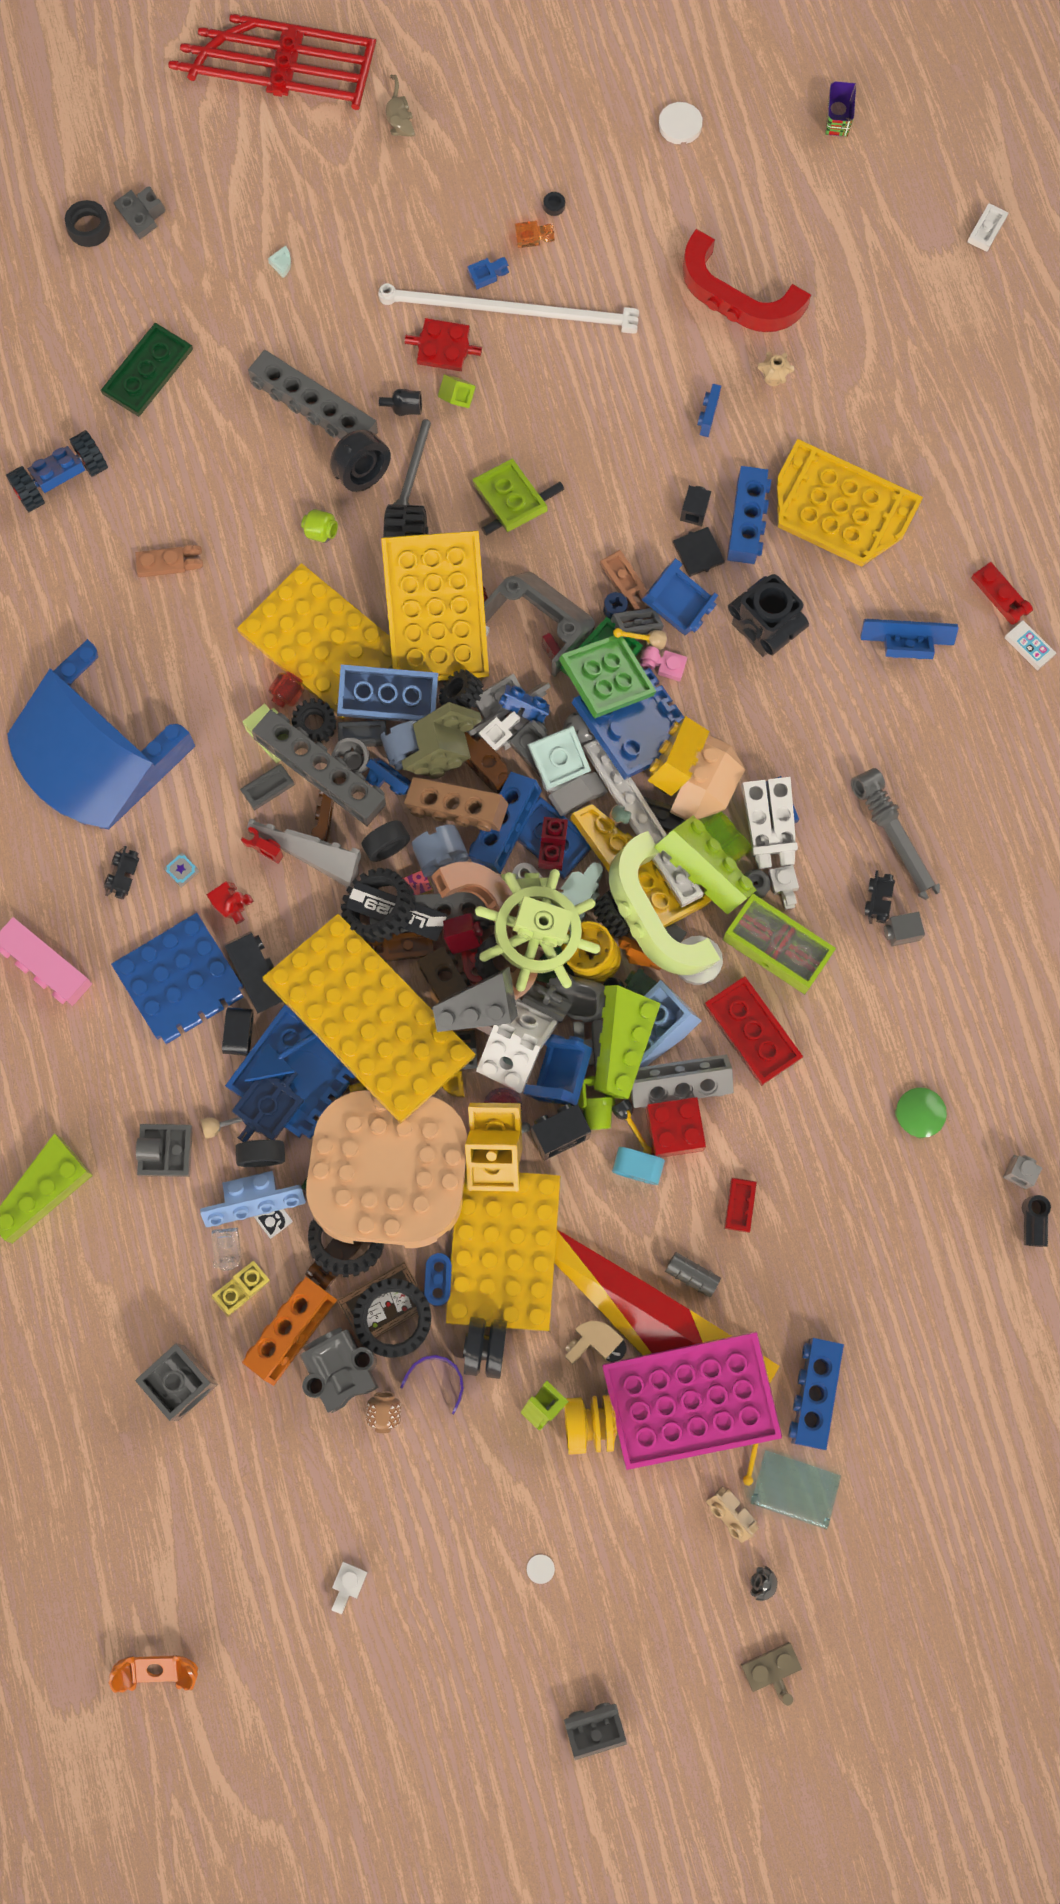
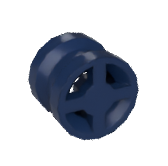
M618 592L607 595L604 601V616L611 620L613 614L626 612L627 598Z

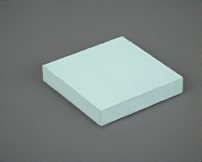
M574 726L567 727L527 744L545 790L591 771Z

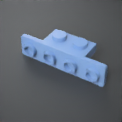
M273 1171L223 1182L225 1203L201 1208L200 1213L205 1226L212 1227L261 1214H269L273 1211L293 1208L305 1204L306 1200L301 1185L277 1190Z

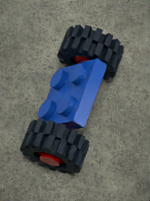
M87 430L69 439L77 455L68 446L65 448L61 447L56 449L52 455L45 459L36 460L31 467L27 468L33 479H31L23 466L6 474L15 494L28 512L45 504L37 488L40 487L46 493L84 472L85 469L93 477L108 468L102 453Z

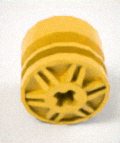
M582 922L581 939L598 944L601 948L598 955H595L594 953L577 948L573 956L567 961V964L576 976L599 983L605 982L608 978L613 977L619 969L621 962L620 948L607 928L596 922ZM562 944V951L566 948V944Z
M610 1395L602 1396V1408H598L597 1397L592 1396L590 1409H585L582 1397L566 1398L569 1401L564 1406L568 1455L586 1453L587 1441H593L596 1453L601 1452L600 1440H605L606 1452L614 1451L617 1430L615 1410L611 1404Z

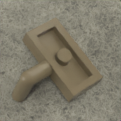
M790 1642L741 1664L753 1692L773 1683L779 1699L787 1706L793 1703V1697L788 1693L783 1678L802 1670Z

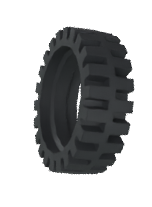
M377 868V871L371 869L368 870V875L365 873L359 875L360 881L355 878L352 883L355 885L356 882H360L376 889L385 886L395 887L397 899L392 911L383 920L375 924H362L359 918L360 913L346 908L353 890L352 887L348 886L346 891L349 895H343L342 900L345 903L341 904V910L343 911L341 915L351 926L350 929L352 931L355 930L365 941L375 943L376 940L380 943L384 942V938L387 940L392 939V933L400 934L399 928L401 926L404 929L407 927L408 924L405 920L412 919L413 915L409 911H415L413 902H416V899L413 895V889L398 873L388 868L385 870Z
M314 1218L310 1222L308 1230L310 1253L312 1258L315 1259V1263L319 1267L322 1266L323 1270L327 1273L330 1271L332 1275L337 1277L339 1274H342L343 1277H349L350 1274H353L355 1277L362 1271L364 1273L367 1272L370 1266L373 1267L377 1263V1259H380L384 1243L371 1242L369 1249L362 1256L354 1260L333 1258L325 1251L321 1243L323 1229Z
M384 1279L372 1284L359 1297L353 1319L357 1336L367 1349L379 1356L395 1358L410 1354L424 1342L431 1327L432 1316L428 1300L418 1287L401 1279ZM389 1292L402 1293L411 1298L416 1305L419 1316L417 1328L412 1336L404 1342L394 1345L377 1340L370 1332L367 1323L368 1309L373 1301L382 1294Z

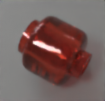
M289 671L278 673L268 689L270 695L273 696L271 701L281 708H284L285 705L289 707L295 706L304 692L303 681Z

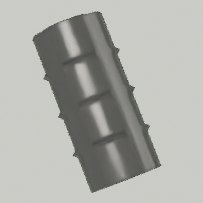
M677 1252L674 1253L665 1270L666 1273L675 1277V1279L682 1281L687 1286L689 1285L708 1297L713 1295L721 1280V1277L712 1273L711 1270L708 1271Z

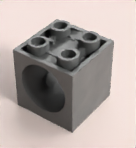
M177 1343L135 1380L169 1421H179L218 1386V1383L187 1347Z

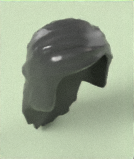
M568 974L572 985L569 988H564L558 977L549 979V983L546 984L547 989L554 984L557 986L555 993L573 1002L567 1013L569 1017L582 1020L585 1023L603 1019L602 1009L605 1007L606 995H604L605 986L591 979Z

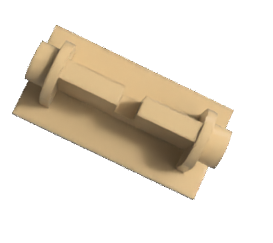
M721 1487L715 1493L716 1495L708 1499L706 1503L710 1506L711 1512L728 1527L729 1533L742 1543L752 1538L753 1534L759 1529L756 1525L757 1521L745 1507L737 1513L735 1509L741 1503L729 1489L726 1490L724 1487Z

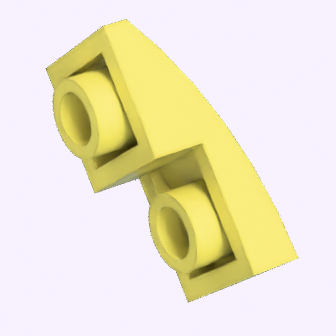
M252 1261L234 1275L231 1281L212 1295V1299L225 1315L229 1317L270 1280L259 1266Z

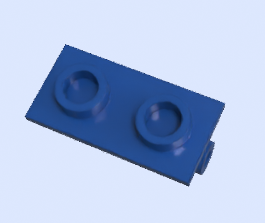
M506 684L504 695L502 694L499 700L502 708L511 712L515 711L516 714H518L521 707L525 708L522 717L530 721L535 720L536 722L543 723L546 715H549L550 705L547 704L546 700L539 696L532 697L518 686L511 687Z

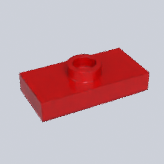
M731 1178L724 1229L750 1233L757 1186L756 1181Z

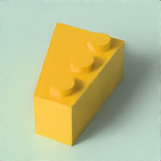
M687 716L679 723L675 721L668 731V734L671 735L669 740L666 739L659 748L658 752L661 753L659 759L656 758L649 767L651 774L647 781L670 796L676 793L691 779L693 773L690 772L692 765L695 766L699 759L696 757L699 751L703 750L710 731Z

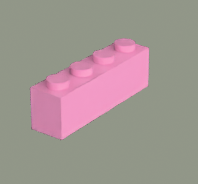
M14 917L0 931V953L7 959L10 955L15 958L17 962L14 965L25 974L28 971L32 972L35 975L33 980L43 989L47 986L54 991L52 996L61 1004L67 1001L73 1006L92 985L87 977Z

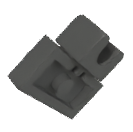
M146 187L137 194V197L130 190L114 202L116 208L139 239H142L158 227L154 220L166 211L151 187Z

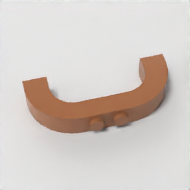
M473 862L451 863L439 868L431 876L442 898L457 892H469L478 896L488 909L498 912L504 902L512 895L508 885L497 873ZM519 905L512 909L509 913L510 916H517ZM506 925L508 939L517 935L518 932L513 931V927ZM529 940L514 947V949L522 956H525ZM537 949V952H536V955H535L534 960H539V951H538V949ZM511 964L510 973L516 1001L531 988L538 973L530 972L525 990L519 992L516 990V983L521 969Z

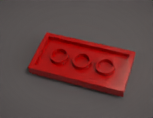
M746 976L704 1003L705 1008L761 1086L803 1058L801 1052Z

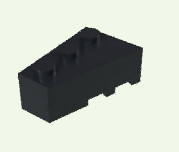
M250 931L225 943L224 946L257 1014L283 1002L263 981V976L273 969L274 965L270 957L264 958L261 950L265 947L259 935L254 937Z

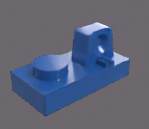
M380 758L369 760L366 765L370 768L366 777V781L369 784L380 788L384 782H387L391 785L389 788L398 795L408 793L411 784L408 778Z

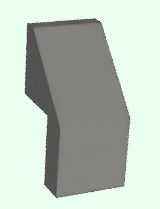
M593 772L579 776L551 793L548 797L560 816L578 811L589 800L603 797L608 790L598 774Z

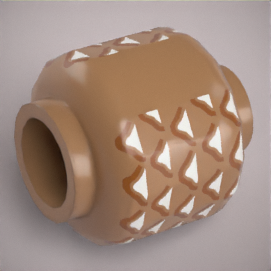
M377 1392L374 1394V1397L367 1401L366 1421L370 1427L375 1428V1432L390 1433L392 1428L400 1424L401 1402L395 1398V1394Z

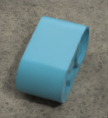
M619 1147L612 1172L647 1184L659 1185L665 1160L633 1149Z

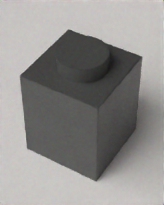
M919 912L889 918L884 926V934L886 939L890 940L891 947L918 942L925 936Z

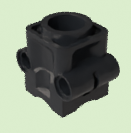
M771 574L768 577L763 576L748 588L747 592H743L728 604V610L733 616L732 625L750 641L762 657L767 654L773 656L788 644L790 640H793L809 627V622L802 613L804 606L802 600L775 574Z

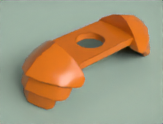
M132 1656L119 1660L113 1666L108 1683L114 1693H123L127 1690L133 1691L136 1689L137 1682L175 1681L177 1689L193 1690L198 1676V1667L193 1661L184 1656ZM150 1664H159L163 1671L160 1674H152L148 1671L147 1667Z

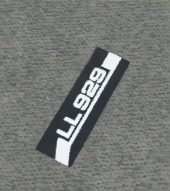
M356 882L346 908L381 921L392 911L397 896ZM413 902L415 911H409L413 917L411 920H405L408 924L405 930L437 941L443 928V920H446L447 914Z

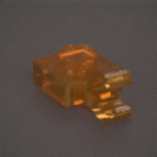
M537 221L515 223L518 248L540 246V240L545 242L555 241L553 224L538 226Z

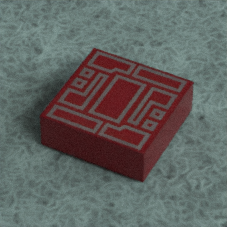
M547 633L542 636V647L552 662V659L561 648L552 634Z

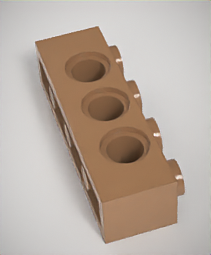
M413 777L404 804L413 816L419 818L429 816L443 823L446 820L453 821L462 827L472 825L486 832H490L491 829L500 831L509 805L501 794ZM434 799H437L435 803L430 804ZM459 803L456 808L452 809L455 804ZM481 808L478 813L474 814L476 809Z

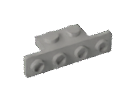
M514 674L508 675L485 689L483 694L479 695L481 699L475 703L483 719L466 733L477 737L479 732L496 717L501 722L507 718L506 714L511 711L502 708L499 700L502 694L504 695L506 684L511 687L518 686L522 688ZM543 682L526 692V694L542 698L547 694L545 690L551 686L548 682Z

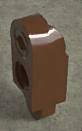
M464 732L471 758L464 762L493 792L498 794L508 778L506 765L501 760L500 755L483 738L476 742L468 733Z

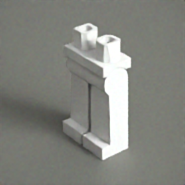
M791 777L768 779L767 782L765 780L743 782L741 789L744 796L750 832L751 855L755 857L758 869L771 868V855L779 854L781 866L794 865L795 852L798 850L797 842H795ZM767 792H768V797H769V805H770L772 828H771V822H770V814H769V806H768Z

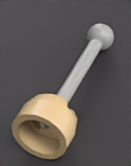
M213 1117L201 1119L205 1139L218 1135L221 1127L242 1122L243 1120L239 1117L222 1122Z

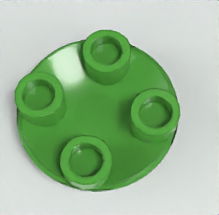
M914 1088L901 1096L895 1110V1115L899 1124L907 1133L921 1139L933 1136L942 1129L946 1121L947 1111L942 1098L937 1093L927 1088Z

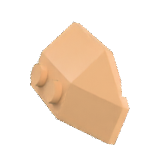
M712 736L707 738L703 750L699 751L696 757L699 760L690 769L693 775L680 788L670 810V813L684 820L689 819L693 815L699 820L725 810L745 772V768L733 747Z

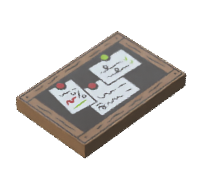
M405 1261L337 1299L361 1346H363V1343L357 1336L353 1318L357 1301L363 1292L372 1284L384 1279L405 1280L419 1288ZM389 1292L382 1294L373 1301L368 1309L367 1323L369 1330L377 1338L417 1315V1308L411 1298L402 1293Z

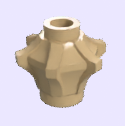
M769 351L766 353L764 362L758 363V369L762 371L764 381L769 386H778L780 383H785V377L789 373L794 372V366L790 365L786 359L788 354L773 355Z

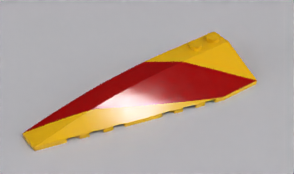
M557 1230L555 1265L642 1355L731 1337L727 1332L661 1291ZM763 1356L769 1383H771L780 1366Z

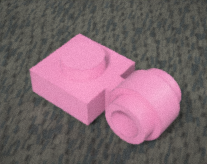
M648 646L642 651L640 662L643 668L654 670L655 667H660L658 671L659 676L681 681L688 657L666 650L663 657H661L660 651L652 646Z

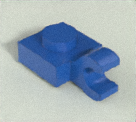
M505 257L499 258L492 263L486 258L467 266V270L476 289H480L496 282V275L504 276L508 274L507 266L509 265Z

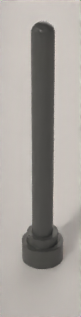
M428 419L422 421L401 495L393 503L394 505H410L408 503L431 426V422Z

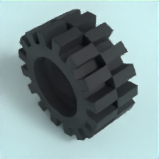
M460 669L459 672L455 671L454 676L450 675L448 677L449 681L443 683L445 687L439 691L442 693L438 697L440 704L443 706L450 702L471 709V707L475 708L477 706L475 702L480 701L481 697L479 695L483 694L484 691L482 690L484 687L482 682L466 669Z
M310 698L309 703L306 700L302 701L303 705L300 706L298 704L296 706L297 710H293V718H291L293 727L302 728L313 742L318 741L321 744L322 740L328 742L329 736L333 737L334 730H336V719L333 709L330 708L327 702L323 704L321 699L315 702L314 698ZM313 714L323 718L322 726L315 730L305 726L306 718Z
M611 890L607 891L595 902V907L593 908L595 911L593 913L594 916H598L597 922H601L602 926L607 928L610 934L613 933L615 937H622L630 932V928L624 917L620 915Z

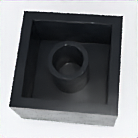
M571 1104L562 1106L557 1110L558 1113L550 1118L548 1115H544L534 1121L535 1124L531 1126V1136L544 1161L589 1140L591 1130L578 1104L573 1107Z

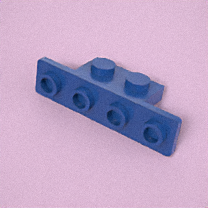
M864 619L860 638L867 641H884L886 657L933 659L935 654L934 644L954 645L959 627L958 624Z

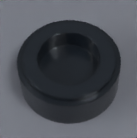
M558 192L548 193L543 200L544 211L551 216L562 214L566 203L564 196Z

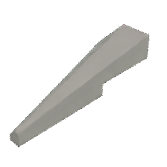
M254 819L249 820L247 830L249 827L255 828L262 839L266 841L268 838L274 840L281 846L280 849L347 888L348 886L353 888L354 884L352 881L355 878L357 879L359 875L358 863L361 859L359 849L352 848L351 851L341 848L339 843L333 842V844H330L317 837L289 829L282 832L275 829V826L272 824H267L266 826L256 822Z

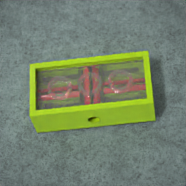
M755 894L750 896L722 939L804 995L836 950L834 946Z

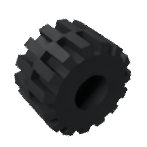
M387 505L384 515L383 537L428 534L427 514L424 506Z

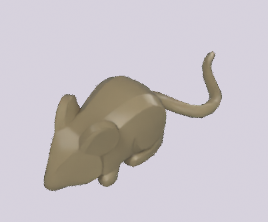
M391 74L392 80H395V89L392 99L386 105L387 120L394 127L390 132L394 136H415V131L410 121L413 117L412 113L408 112L407 100L405 96L397 97L399 81L397 75Z

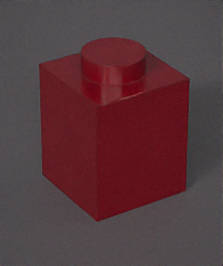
M472 913L443 920L444 939L452 954L481 947L480 936L483 935L482 926L479 921H475Z

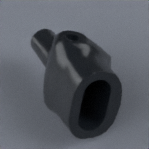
M397 389L393 392L392 397H379V406L393 407L395 414L398 416L421 415L422 393L421 391Z

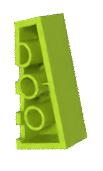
M694 815L673 829L654 846L660 853L664 850L672 858L669 861L676 868L679 865L688 872V879L692 883L702 885L705 888L704 894L727 915L757 891L752 881L744 876L738 869L736 862L728 857L722 850L720 843L712 838L706 831L704 824L696 819Z
M610 985L605 986L604 989L606 1000L605 1007L602 1009V1018L604 1019L602 1033H600L599 1037L601 1047L600 1056L597 1057L594 1090L614 1098L629 1099L661 1003L621 986Z
M55 1133L0 1205V1236L6 1242L13 1244L93 1176L64 1140Z

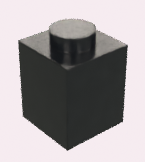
M689 485L680 521L702 526L711 491L706 490L702 486L694 487Z

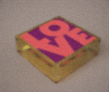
M422 870L402 877L413 889V895H424L434 892L429 878L424 877Z

